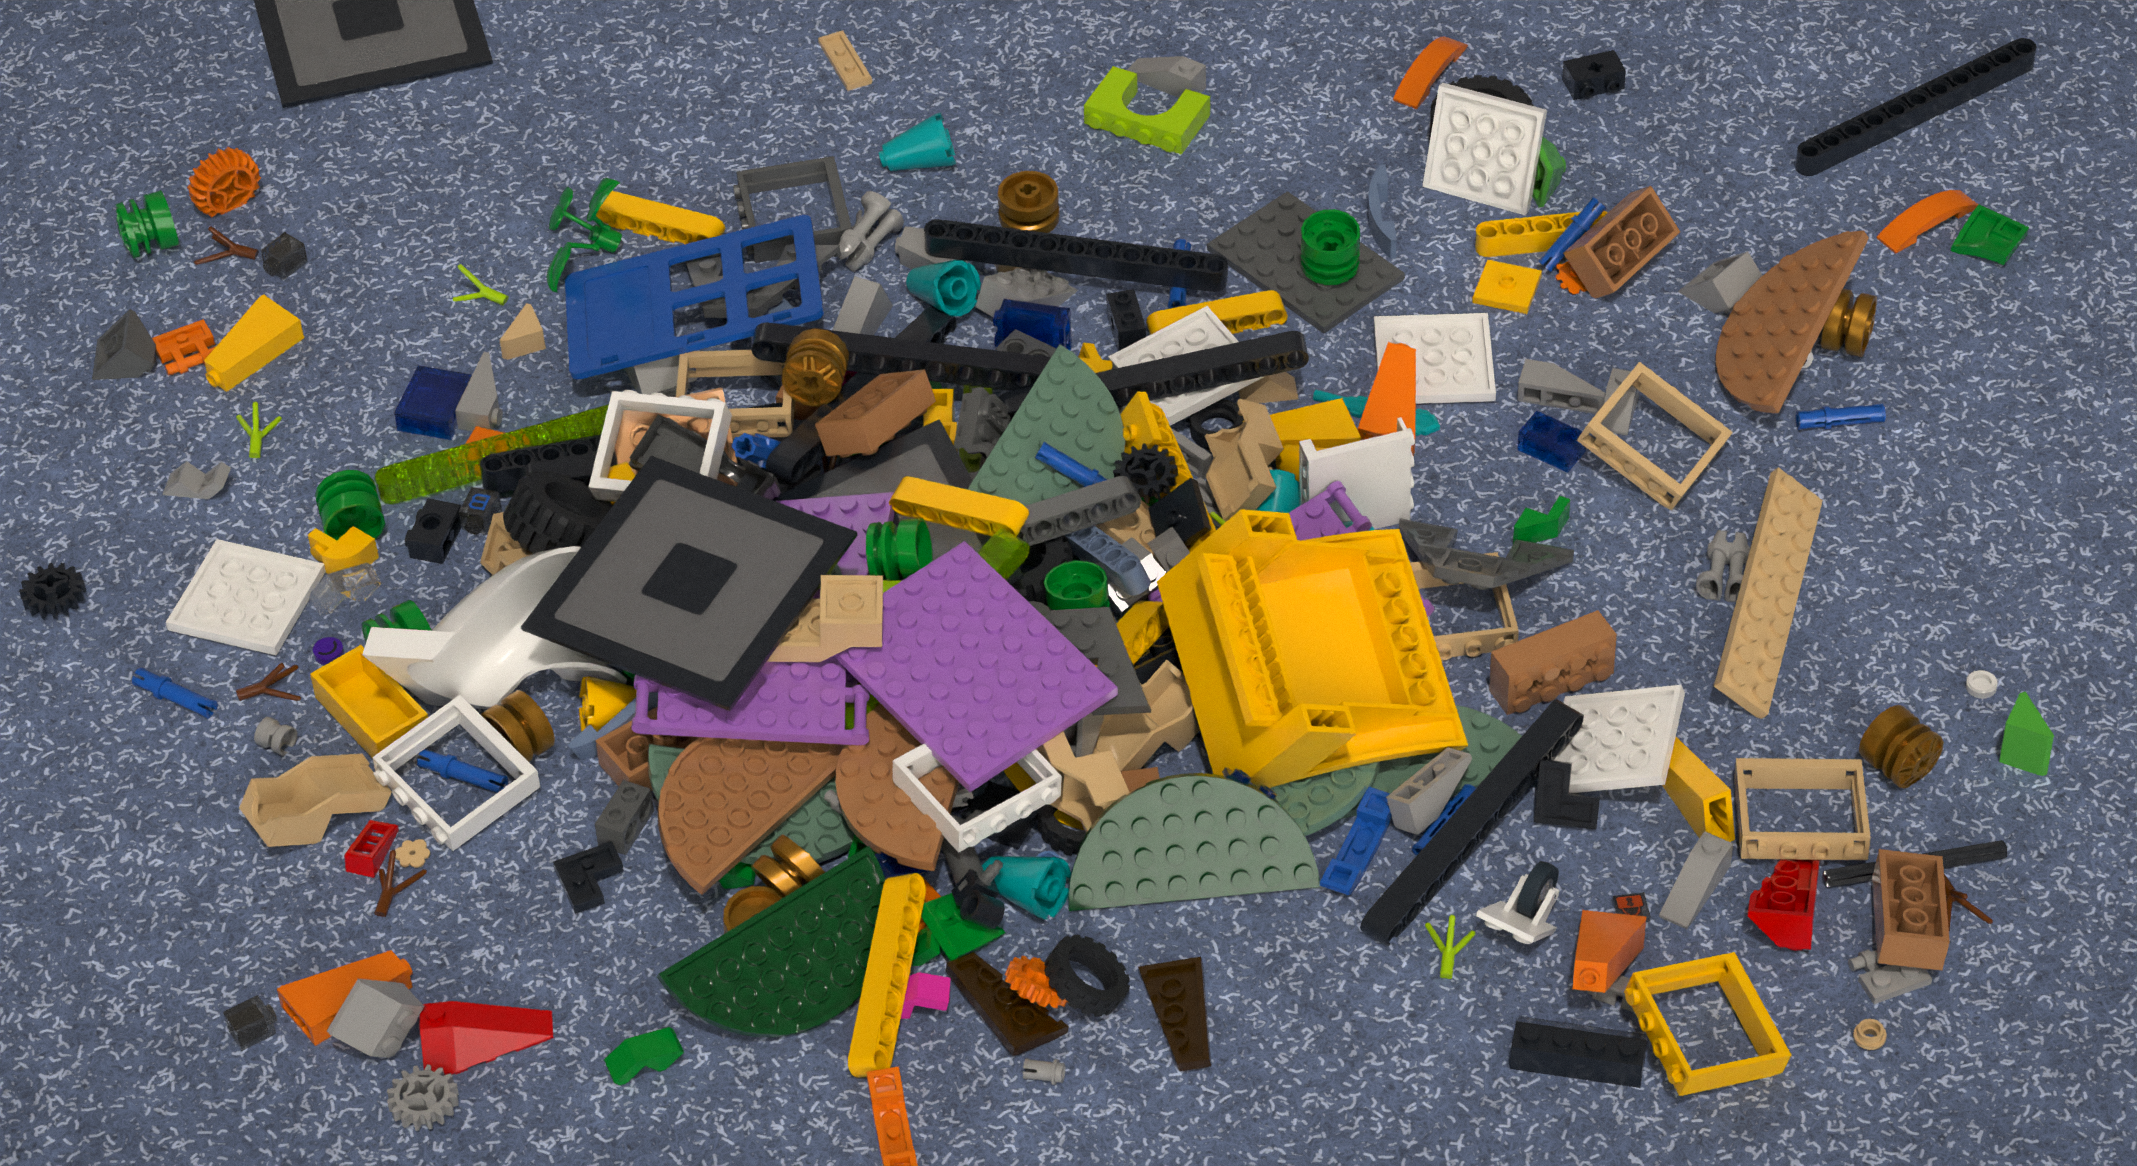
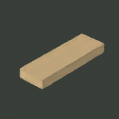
M844 31L818 38L819 45L847 91L872 84V77Z

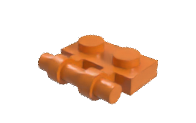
M204 319L152 338L156 344L155 352L161 363L174 361L164 365L168 376L177 372L180 374L189 371L188 368L202 363L205 366L204 360L215 348H207L215 345V341ZM196 351L198 352V353L193 354V355H191V356H188V357H185V358L183 357V356H185V355H187V354H190V353H193V352H196Z

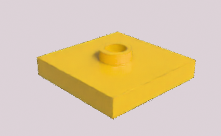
M1487 260L1474 292L1472 303L1528 314L1542 278V270Z
M1137 392L1120 414L1124 427V452L1128 454L1132 453V446L1136 447L1137 450H1141L1142 445L1146 444L1147 449H1152L1155 444L1159 445L1162 441L1147 393Z

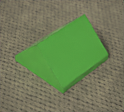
M2026 691L2019 694L2006 721L1999 762L2043 776L2047 775L2054 735Z

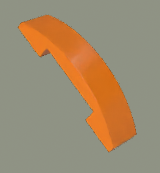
M1445 36L1432 41L1408 69L1393 97V101L1418 109L1430 94L1431 85L1451 61H1457L1468 45Z
M1948 190L1936 193L1917 202L1897 216L1879 233L1877 239L1896 254L1916 243L1918 235L1952 216L1958 219L1975 210L1978 204L1961 190Z
M899 1066L866 1072L883 1166H918L907 1117Z

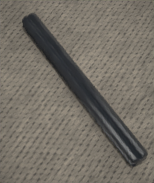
M2000 840L1923 854L1943 856V868L1947 869L2005 859L2007 857V846L2004 841ZM1876 861L1824 870L1823 882L1826 888L1872 881Z

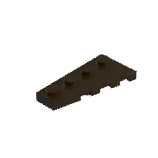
M974 952L946 963L945 972L1012 1056L1051 1042L1068 1033L1069 1026L1062 1020L1055 1021L1048 1015L1049 1010L1038 1004L1035 1005L1030 1000L1021 998L1017 993L1018 990L1010 989L1011 985L1003 980V975Z
M1194 957L1138 966L1179 1071L1212 1067L1202 958Z

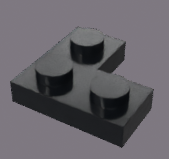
M1541 759L1534 822L1596 830L1600 797L1569 794L1572 763Z
M612 841L553 861L554 870L575 914L605 904L604 895L597 880L624 871L623 863Z

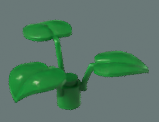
M605 177L598 184L590 200V210L587 214V221L591 222L594 220L598 224L594 226L566 211L572 201L573 190L566 187L562 192L559 203L551 214L549 229L556 230L563 216L590 230L588 239L592 241V244L567 242L564 247L558 249L547 270V283L553 292L558 293V280L570 256L571 248L593 249L597 252L602 248L610 253H614L618 248L622 233L611 229V226L605 224L596 214L608 195L620 184L619 181Z

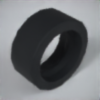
M1221 399L1190 416V432L1193 441L1198 446L1210 450L1205 435L1216 432L1202 428L1201 424L1210 418L1219 417L1226 418L1234 423L1229 429L1236 428L1245 421L1243 416L1238 415L1239 406L1229 400Z

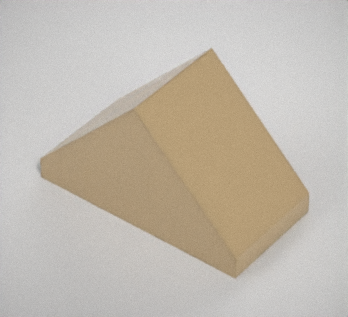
M526 303L500 338L503 359L508 360L546 349L543 329L531 304Z
M1287 372L1264 376V378L1238 390L1240 399L1255 403L1298 399L1295 378Z

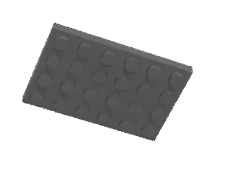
M1288 191L1207 243V250L1210 253L1225 257L1228 261V266L1263 291H1277L1281 296L1284 306L1322 333H1326L1405 279L1403 271L1361 242L1359 248V269L1356 275L1349 281L1338 285H1323L1306 277L1301 269V227L1305 219L1317 211Z

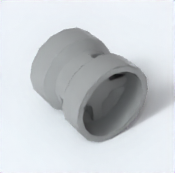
M265 717L256 728L254 740L257 745L264 748L271 747L275 753L285 756L288 752L282 750L281 747L284 744L290 747L295 745L297 730L287 724L280 725V722L272 717Z

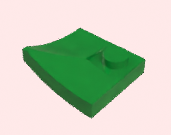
M1978 204L1955 239L1950 251L1985 258L2005 265L2027 236L2029 227Z
M952 893L928 901L923 905L921 917L950 961L973 953L1005 934V931L999 926L989 930L963 919L960 915V906L956 905Z

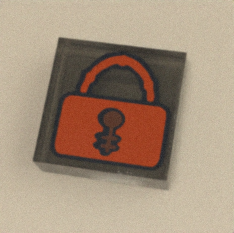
M1644 892L1613 896L1612 903L1615 913L1647 917L1646 923H1650L1651 916Z

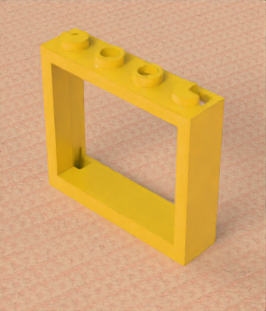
M1735 952L1633 972L1624 991L1625 999L1632 1006L1638 1018L1640 1028L1647 1034L1655 1056L1660 1059L1666 1070L1669 1082L1674 1085L1679 1096L1783 1073L1791 1057L1789 1049ZM1718 981L1759 1056L1691 1070L1652 995Z

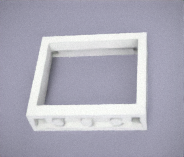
M623 390V392L612 391L589 483V489L596 500L616 502L631 483L629 480L607 478L624 410L712 419L700 474L717 480L732 417L725 402L715 398H709L707 401L696 400L686 395H681L679 398L667 397L657 392L647 395L639 394L633 390Z
M458 695L372 757L376 771L373 774L376 780L382 786L387 785L392 790L393 796L402 806L406 804L411 809L416 821L421 825L426 824L431 829L435 840L441 845L445 843L452 851L540 788L538 771L461 695ZM460 724L516 780L450 827L395 770Z
M925 744L893 760V782L911 798L913 804L924 815L927 814L936 822V827L958 853L968 847L977 845L982 839L993 833L1001 832L1020 818L1028 817L1040 807L1056 801L1061 796L1062 776L1035 749L1017 761V763L1037 784L960 825L918 780L920 777L942 766Z

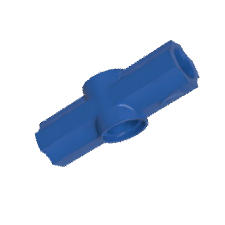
M743 433L741 436L734 438L732 448L735 451V457L738 456L746 461L749 460L765 468L768 456L781 442L755 433V435Z

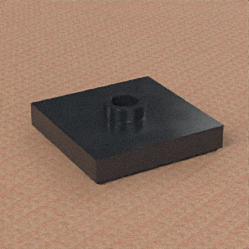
M1189 478L1148 508L1156 537L1173 527L1185 546L1188 547L1212 530L1198 481Z

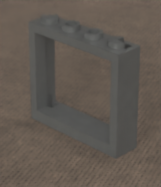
M834 156L736 171L738 185H733L735 200L741 199V201H737L739 218L745 217V219L741 220L742 230L756 227L749 194L821 182L827 183L837 228L814 231L815 245H838L844 231L852 229ZM794 235L746 246L747 254H753L755 263L779 260L785 246L794 244Z

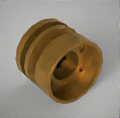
M823 329L805 330L797 335L789 347L787 359L782 370V384L793 400L809 406H820L834 400L842 388L848 366L849 352L846 344L838 335Z
M1895 705L1880 713L1871 722L1860 741L1859 753L1872 766L1881 769L1884 775L1892 779L1895 785L1905 789L1932 770L1943 751L1944 742L1940 735L1931 731L1930 727L1920 724L1919 719L1904 706Z

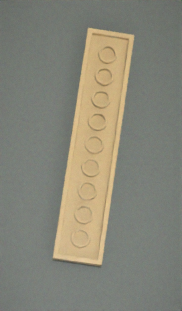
M1779 467L1770 473L1714 683L1715 688L1756 718L1761 719L1769 713L1823 501Z

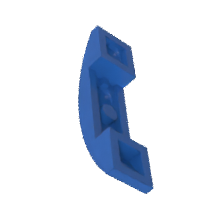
M1368 787L1356 810L1357 818L1336 859H1331L1320 881V886L1346 895H1350L1355 890L1378 850L1390 823L1392 815L1386 797L1391 793Z

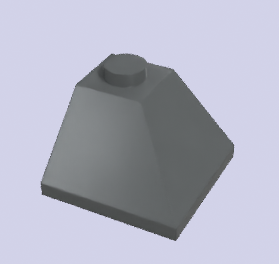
M129 309L97 339L93 380L139 378L145 371L149 372L156 362L154 357L156 344L135 311Z

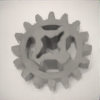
M427 1064L423 1071H420L417 1065L414 1066L413 1073L411 1074L403 1070L401 1072L403 1079H393V1088L387 1089L389 1112H392L394 1121L401 1120L404 1128L413 1123L416 1131H419L422 1124H426L429 1130L432 1129L433 1122L435 1121L443 1125L445 1123L443 1116H453V1107L459 1105L457 1084L453 1081L451 1073L444 1075L443 1068L441 1067L433 1072L429 1064Z

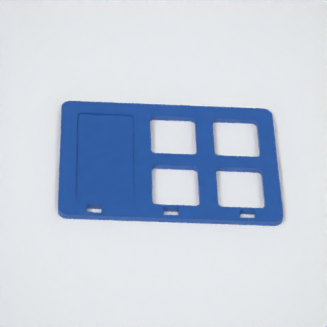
M799 215L573 272L565 278L569 371L573 379H584L754 336L755 328L761 323L769 322L795 326L818 320L824 315L814 230L811 217L808 215ZM794 235L796 260L794 262L748 274L745 273L744 247ZM721 253L723 279L672 292L670 267L672 265ZM792 279H799L802 304L799 307L750 318L748 291ZM725 297L727 324L676 337L675 309Z

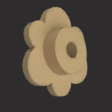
M422 839L415 840L414 842L406 840L402 843V847L395 849V859L400 860L402 867L411 865L414 868H419L424 865L425 859L430 856V850L427 849V844Z

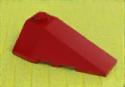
M1781 859L1774 867V873L1770 878L1765 877L1762 881V887L1758 891L1754 890L1750 895L1748 917L1778 947H1785L1794 951L1802 949L1811 950L1820 860Z
M446 1001L423 1004L424 1008L420 1013V1036L424 1070L427 1064H429L433 1072L440 1067L443 1068L444 1075L450 1073L451 1075L459 1074L479 1063H488L506 1053L518 1052L553 1039V1014L549 1010Z

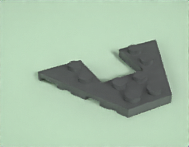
M795 244L785 246L776 266L792 263L796 260ZM815 245L819 272L822 270L821 265L831 257L841 256L840 245ZM721 253L685 261L693 287L723 279ZM792 279L748 291L750 318L764 315L770 307L777 305L783 300L782 295L789 289H798L800 287L799 279ZM725 297L700 302L705 318H727Z
M1406 519L1399 520L1398 529L1403 538L1434 578L1442 579L1447 584H1459L1461 582L1471 584L1475 589L1486 590L1573 562L1574 550L1517 539L1506 558L1453 549L1452 547L1457 540L1458 529Z
M1110 608L1051 610L1046 619L1094 665H1097V668L1117 686L1118 695L1091 712L1092 715L1151 713V707L1148 704Z

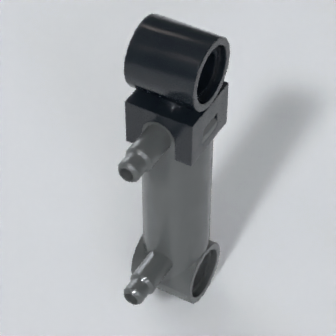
M975 810L966 820L954 814L950 815L962 825L981 815L982 811ZM944 837L941 847L956 884L951 892L956 905L960 906L961 917L983 928L995 929L1002 921L1005 911L1004 903L996 899L1000 893L994 880L1002 869L1003 863L1000 860H995L984 871L974 846L958 853Z

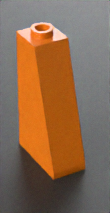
M1387 343L1358 426L1361 440L1397 432V418L1400 417L1406 427L1412 429L1415 439L1416 349L1403 343ZM1415 444L1411 446L1413 456L1415 453Z
M1582 910L1572 989L1605 993L1644 948L1647 917Z
M390 950L282 985L277 988L283 1010L316 1046L331 1037L327 1029L357 979L403 983L408 989H411L412 982L410 976L413 975V971L404 958L399 959Z

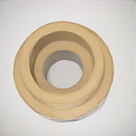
M1875 1019L1862 1020L1854 1029V1041L1863 1049L1876 1050L1881 1048L1886 1042V1030ZM1866 1034H1872L1874 1037L1866 1036Z

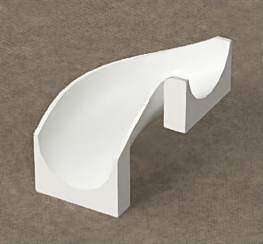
M575 546L538 552L506 566L466 595L432 631L371 627L362 654L423 702L436 706H444L458 695H461L473 708L489 709L495 704L501 706V700L509 696L522 680L531 674L546 669H551L561 678L571 681H581L582 677L592 676L625 684L627 679L616 670L609 668L602 661L527 633L521 629V625L581 548Z

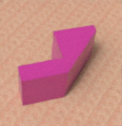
M921 972L910 975L901 1019H910L914 1005L946 1011L949 1004L951 978Z

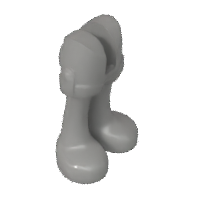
M867 191L861 197V204L866 210L864 217L853 229L844 231L838 244L841 250V256L839 257L841 260L850 255L845 265L852 272L868 264L875 255L874 248L889 232L897 233L904 225L901 213L896 209H889L891 202L873 191ZM879 218V225L870 234V236L866 238V233Z
M1717 530L1707 548L1708 557L1712 560L1711 570L1702 572L1697 577L1696 588L1698 593L1705 599L1719 601L1722 596L1725 564H1729V579L1726 584L1725 600L1727 602H1736L1743 578V564L1748 560L1750 547L1745 533L1736 532L1735 540L1732 543L1726 540L1727 531Z

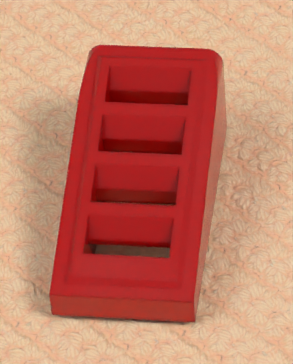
M370 820L344 854L346 872L374 878L399 831V826ZM372 832L383 834V837L372 836L371 834Z

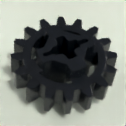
M1143 444L1141 450H1137L1136 447L1132 446L1131 454L1122 452V461H1115L1114 478L1118 476L1128 477L1140 497H1144L1146 503H1149L1150 497L1153 496L1157 500H1161L1160 493L1168 494L1170 493V486H1176L1178 468L1175 457L1169 456L1167 449L1159 452L1158 445L1155 444L1152 449H1147V445Z
M49 563L48 569H43L39 566L37 567L38 573L29 572L27 574L29 580H22L21 582L22 589L19 592L25 610L30 609L32 616L40 612L41 619H45L48 614H52L53 619H57L60 612L67 616L69 615V608L78 609L77 601L85 600L83 593L86 592V587L81 572L76 573L74 566L66 569L65 563H61L58 568H54L53 563Z

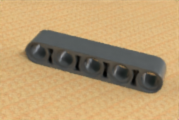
M1118 476L1025 506L1029 511L1026 522L1015 540H1005L1010 550L1015 551L1129 515L1140 507L1141 497L1128 477Z

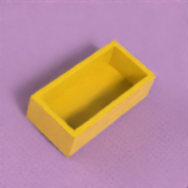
M359 645L310 673L315 698L371 757H374L428 718V713L396 680L362 655L364 647Z

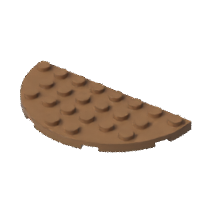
M1864 230L1846 231L1812 243L1792 255L1783 257L1777 265L1757 280L1742 298L1735 303L1732 312L1722 327L1718 340L1716 367L1721 382L1737 402L1747 404L1755 411L1779 413L1869 239Z
M879 704L866 715L869 742L865 745H843L840 753L835 782L842 814L854 834L876 853L880 854L883 852L896 858L899 864L935 871L944 836L936 827V822L927 814L924 815L913 804L911 798L893 782V760L922 744L882 704ZM942 765L918 780L951 814L959 781Z
M699 737L688 745L671 765L661 788L658 805L660 837L671 863L690 886L703 895L836 775L837 763L843 744Z

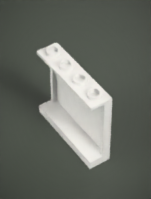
M1400 417L1397 418V432L1316 451L1311 439L1299 441L1300 505L1324 492L1331 483L1341 481L1346 488L1345 493L1361 515L1367 516L1374 529L1399 524L1400 519L1410 520V510L1414 508L1413 498L1410 493L1411 488H1414V480L1411 473V467H1414V457L1411 446L1415 444L1412 429L1407 428ZM1337 501L1329 504L1341 521H1351Z

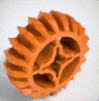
M227 147L224 151L218 148L214 155L208 153V158L205 161L200 160L201 165L193 168L195 175L189 177L191 184L187 188L191 201L199 211L209 215L211 218L217 213L223 215L246 204L249 198L256 197L254 190L260 188L258 181L261 179L259 168L253 161V158L238 148L231 149L230 147Z

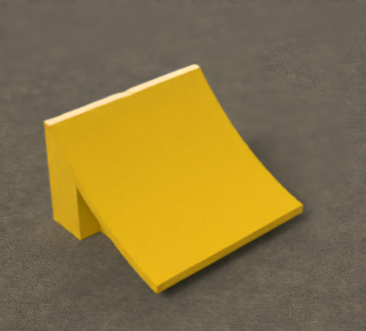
M1240 509L1157 581L1185 680L1190 689V697L1213 774L1221 775L1224 778L1236 780L1244 784L1247 783L1262 791L1296 780L1349 767L1416 755L1441 753L1447 747L1462 751L1468 746L1399 529L1352 532L1300 541L1297 540L1289 513Z

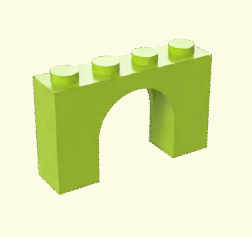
M1115 66L1110 69L1084 104V124L1094 129L1100 128L1112 132L1119 137L1125 136L1137 140L1141 144L1160 147L1166 152L1179 154L1185 151L1210 116V96L1185 89L1173 107L1164 113L1147 116L1130 111L1126 107L1138 92L1137 73Z

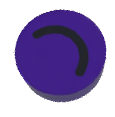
M325 637L314 644L313 654L317 663L326 665L344 655V649L339 639Z

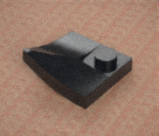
M990 781L984 793L962 812L961 817L966 820L975 810H980L984 813L1021 792ZM1038 809L1033 811L1028 817L1020 818L1001 832L993 833L986 838L1018 850L1038 820Z

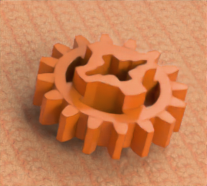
M1022 956L1021 959L1014 957L1013 961H1010L1005 972V982L1011 984V990H1018L1017 993L1021 998L1029 999L1031 1003L1036 1002L1039 1006L1046 1007L1050 1004L1053 1008H1058V1005L1065 1007L1068 1001L1062 1000L1057 995L1058 991L1055 988L1052 989L1048 982L1050 979L1045 975L1044 970L1047 967L1044 965L1045 961L1043 962L1040 958L1036 957L1029 960L1026 956Z

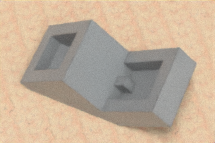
M186 461L170 473L163 495L210 499L223 489L231 468L225 463L220 462L205 474Z

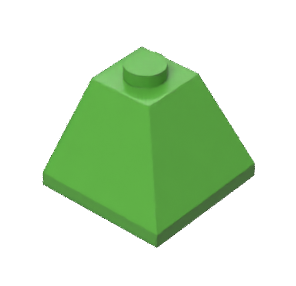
M1542 137L1532 194L1538 208L1544 207L1560 184L1562 174L1566 170L1565 159L1560 156L1556 146L1544 137Z

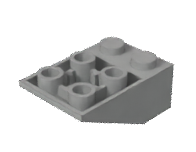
M1016 268L1012 271L998 272L994 275L985 276L975 307L1010 328L1023 331L1033 328L1078 290L1070 286L1066 279L1055 277L1047 271Z

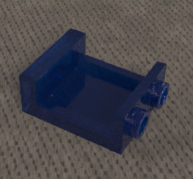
M1003 299L1000 310H995L993 326L997 327L994 340L995 347H998L1016 329L1056 349L1060 344L1071 351L1070 308Z
M418 365L394 412L397 431L452 440L455 434V410L472 374Z

